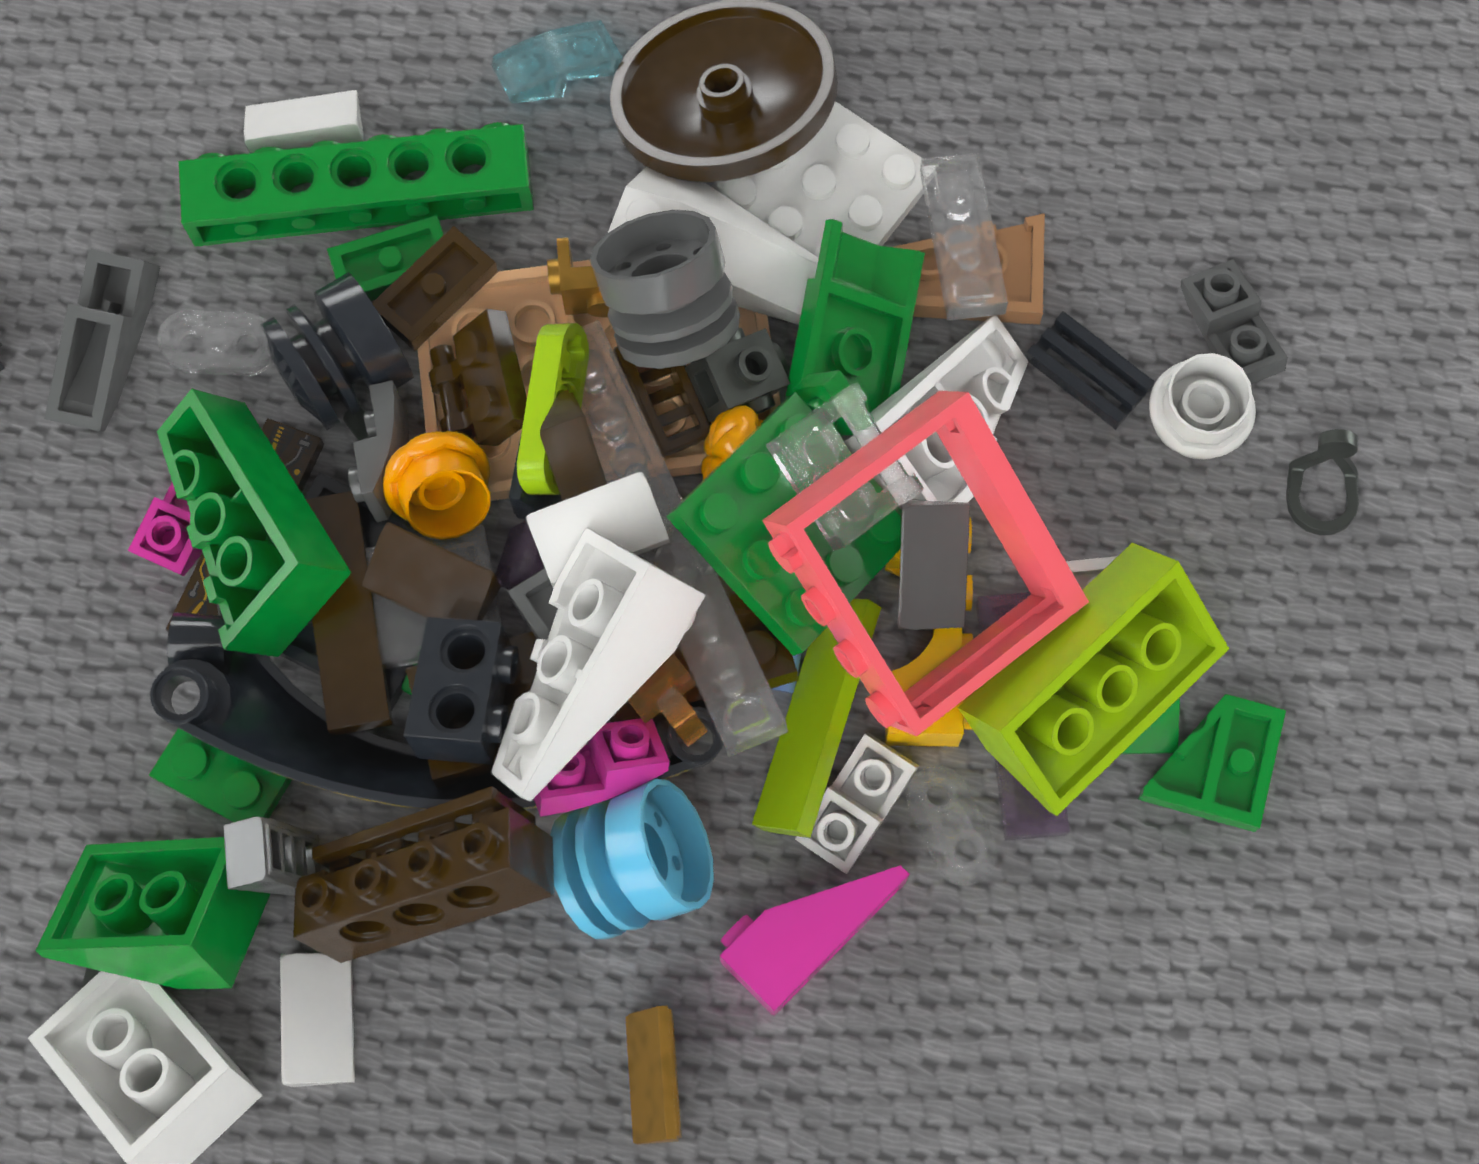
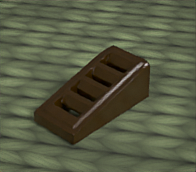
M618 346L615 347L610 356L660 459L704 442L709 434L711 422L708 421L685 370L687 366L682 365L662 369L652 368L639 374L636 365L626 361ZM671 375L673 385L648 395L645 384ZM679 395L681 396L685 405L657 416L654 405ZM691 416L695 424L694 427L668 438L666 437L663 430L664 426Z

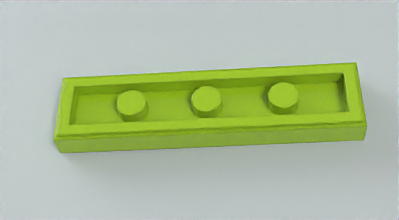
M853 599L849 604L872 640L881 607L869 599ZM828 627L807 648L798 676L799 681L796 683L752 821L753 826L770 833L811 838L860 679L850 675L838 661L833 650L838 642Z

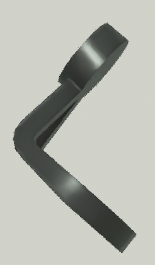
M1333 429L1322 432L1318 436L1317 451L1299 457L1289 463L1286 490L1288 512L1294 522L1307 532L1319 536L1334 535L1346 529L1357 514L1359 506L1358 470L1349 457L1354 456L1358 451V436L1351 431ZM1333 459L1345 476L1346 507L1340 517L1330 521H1321L1305 512L1300 504L1299 494L1304 471L1307 468Z

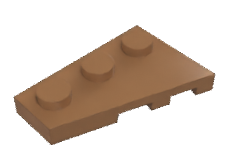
M1045 213L1026 217L1024 224L997 230L995 224L974 229V235L949 241H942L935 237L895 246V248L913 249L925 253L913 317L985 321L996 314L1000 321L1004 323L1040 325L1043 315Z

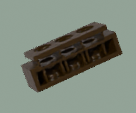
M489 787L312 848V860L329 869V872L321 870L300 877L297 881L295 888L293 938L339 963H343L554 896L553 837L536 826V816L494 787ZM472 814L473 824L455 821L461 816ZM418 833V841L420 842L405 840L402 837L407 834ZM366 850L365 859L350 856L354 852Z

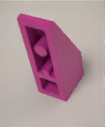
M900 865L767 909L755 921L746 914L720 940L727 948L720 955V963L774 1017L906 884L910 874Z

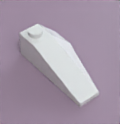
M646 167L626 185L608 233L627 221L650 213L668 210H687L705 215L710 218L716 227L725 259L724 272L732 284L733 298L737 302L738 307L799 325L807 280L815 278L818 257L705 182H693L668 177Z
M995 314L986 319L870 412L874 419L859 434L843 436L839 441L851 454L855 453L939 390L969 392L993 434L1001 414L1008 411L1011 407L1029 361ZM934 432L873 477L901 510L907 500L968 503L974 497L937 432Z
M586 528L555 583L549 604L558 608L548 639H536L530 657L531 660L537 662V672L531 690L522 694L515 701L491 773L521 798L532 801L674 653L684 633L692 626L696 612L706 595Z

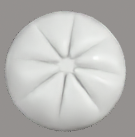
M1215 353L1197 354L1167 369L1154 384L1149 400L1150 417L1158 437L1170 449L1193 459H1212L1234 451L1248 438L1255 422L1256 407L1251 390V382L1243 368L1230 358Z

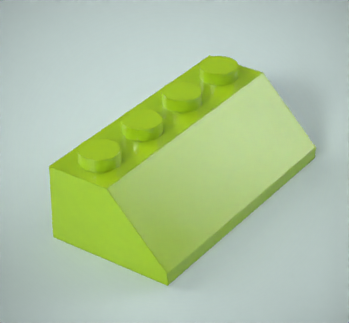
M1131 543L1083 589L1089 603L979 687L958 707L985 749L1055 816H1058L1229 650L1228 645L1179 561L1135 543Z

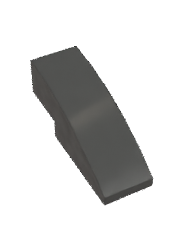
M93 249L88 250L78 304H68L44 419L105 432L119 402L152 305L161 266L139 259Z

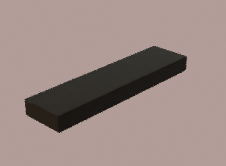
M352 491L306 499L352 572L312 618L327 730L331 736L393 725L374 593L362 587L369 566V557L361 503L355 501Z

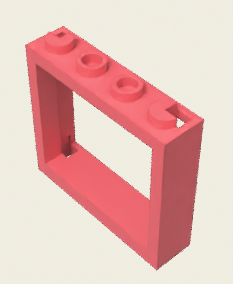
M939 390L762 520L773 537L768 542L774 558L787 572H794L806 591L801 595L805 608L820 625L828 626L838 642L833 648L838 661L850 675L855 678L859 677L870 695L865 699V702L872 715L885 728L891 726L914 736H918L1089 603L969 392ZM934 432H937L1031 595L903 692L804 531V528Z

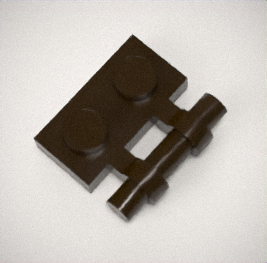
M486 309L453 335L456 359L451 345H439L429 351L433 369L429 372V380L432 392L438 394L444 415L440 420L441 432H458L468 436L473 441L474 437H476L478 445L498 446L522 429L527 396L506 311ZM464 388H465L466 396H467V400H468V407H467V408H466L465 399H464V395H463V391H462Z

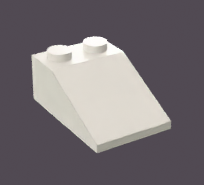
M100 971L28 1037L29 1041L127 1164H191L262 1096L234 1061L163 985Z

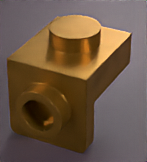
M557 238L558 259H547L550 294H561L565 315L588 313L594 317H608L609 307L600 294L592 266L573 267L569 238Z

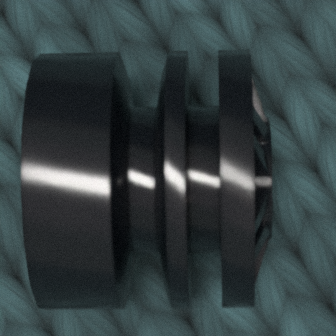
M349 272L314 293L316 303L323 317L317 323L313 324L295 304L286 309L289 318L298 332L289 339L274 317L260 324L267 338L270 358L300 406L317 418L326 430L340 423L328 401L335 394L338 395L352 415L361 410L352 384L362 379L368 388L370 385L393 380L397 389L414 378L412 370L390 330L364 290Z

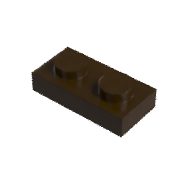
M453 226L372 304L386 326L416 351L498 273L496 262Z

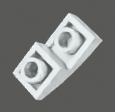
M865 733L832 786L828 787L825 791L811 838L797 836L795 840L848 874L910 782L919 765L870 733Z

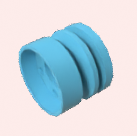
M653 779L611 800L565 812L554 821L550 835L553 837L554 887L567 914L580 930L594 939H610L622 935L626 930L643 928L650 920L673 918L701 908L710 899L714 883L713 856L706 830L690 800L681 789L669 780Z

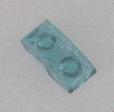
M598 20L561 27L526 39L493 56L491 66L510 102L513 104L563 98L567 81L615 75L623 58L603 22Z

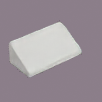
M357 90L245 106L244 140L249 153H254L257 149L263 147H278L282 149L311 147V145L319 141H336L339 143L364 141Z
M637 472L543 508L526 517L553 588L586 528L636 556L670 543L669 536L643 472Z
M323 953L281 954V1069L283 1085L299 1087L355 1082L352 960L339 963Z

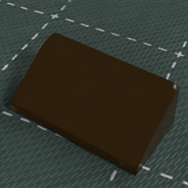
M568 390L562 391L558 394L541 425L540 438L562 501L606 485L607 481L586 417L574 394Z
M389 522L386 523L380 533L362 583L364 589L424 618L438 617L479 621L483 620L501 588L494 572Z

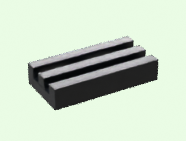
M1064 311L1056 318L1053 326L1045 330L1036 345L1033 344L1028 349L1025 355L1030 364L1115 430L1147 395L1155 383L1149 376ZM1061 334H1064L1071 341H1073L1084 351L1090 354L1093 358H1095L1106 368H1108L1110 371L1116 374L1119 378L1125 381L1128 385L1134 388L1133 392L1129 390L1126 386H1124L1122 383H1120L1113 376H1111L1109 373H1107L1100 366H1098L1096 363H1094L1091 359L1085 356L1082 352H1080L1078 349L1072 346L1069 342L1061 337ZM1049 348L1054 350L1122 404L1119 408L1115 407L1048 355L1046 351Z

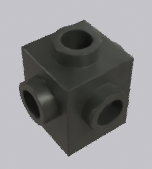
M738 328V331L726 345L711 355L691 362L685 367L709 422L714 421L720 413L740 405H746L752 408L756 414H760L774 407L776 403L772 396L790 384L786 375L788 366L785 355L781 348L771 341L766 328L745 336L742 328Z

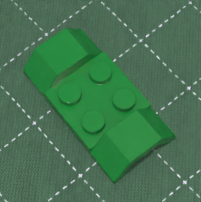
M835 219L825 221L815 278L807 280L789 374L790 384L787 386L786 397L794 394L792 389L807 375L836 370L842 372L869 413L900 389L925 253L913 249L879 246L844 233L841 221Z

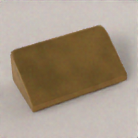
M668 1005L656 1006L631 1013L625 1017L633 1143L637 1145L678 1142V1138H682L673 1013L668 1008Z

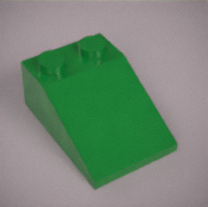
M224 837L89 844L85 846L35 951L43 958L176 989L232 988L271 893L228 889Z

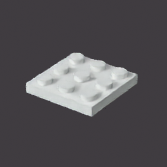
M835 101L823 127L797 153L767 170L738 179L717 181L711 187L819 258L825 221L828 219L841 221L844 233L883 246L937 178L938 168Z

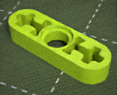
M577 323L546 324L540 329L537 336L517 458L518 480L522 489L527 494H560L540 438V428L560 392L568 390L570 393H573L579 406H582L589 361V343L584 329Z

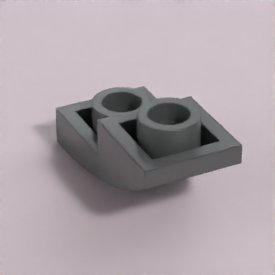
M1233 259L1181 280L1180 287L1189 310L1212 353L1228 357L1242 367L1251 384L1285 371L1288 356L1260 317L1261 299Z
M393 380L369 386L373 409L364 411V421L369 438L353 442L357 466L348 468L349 483L355 501L357 503L365 501L376 522L388 520L393 511L387 504L383 493V478L386 465L391 456L400 447L409 442L407 410Z

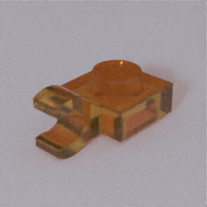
M674 654L628 699V702L645 724L661 712L688 747L709 732L682 696L697 684Z

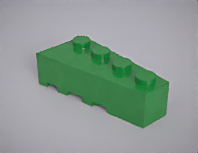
M191 388L158 429L157 434L177 498L187 500L191 513L190 525L186 528L192 548L201 549L210 576L204 579L203 583L209 603L219 604L225 625L218 629L224 650L279 657L352 572L246 403Z

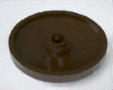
M722 0L682 11L664 20L644 34L626 53L615 72L611 85L610 106L623 144L635 159L646 167L680 180L693 182L727 181L767 170L788 159L807 145L823 127L835 104L838 87L837 71L832 49L825 34L811 19L790 7L764 0Z

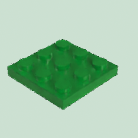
M796 392L785 399L666 516L793 656L804 652L828 626L820 625L805 608L801 595L806 591L794 572H787L774 558L768 542L773 537L762 520L852 455ZM873 478L804 528V531L849 603L901 549L902 510Z

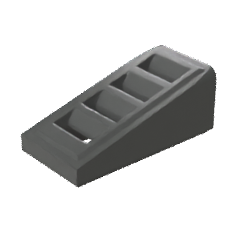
M257 816L224 825L228 889L295 896L296 884L300 877L321 871V865L312 860V848L319 846L318 834L275 819Z

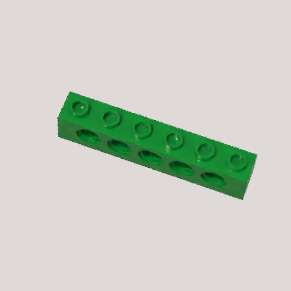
M495 122L489 123L481 129L462 131L438 128L430 130L424 135L396 137L383 134L373 136L367 141L350 143L319 141L311 145V147L294 149L263 147L257 149L254 153L228 156L221 153H206L200 155L197 159L178 161L181 224L194 247L401 225L437 215L439 220L534 210L529 152L523 124L509 125L507 123ZM470 165L483 166L481 170L473 174L461 173L465 167ZM414 171L426 172L421 178L416 180L404 179L405 176ZM355 178H369L362 185L347 186ZM312 183L309 188L302 192H291L299 184ZM254 189L249 196L234 199L242 190Z

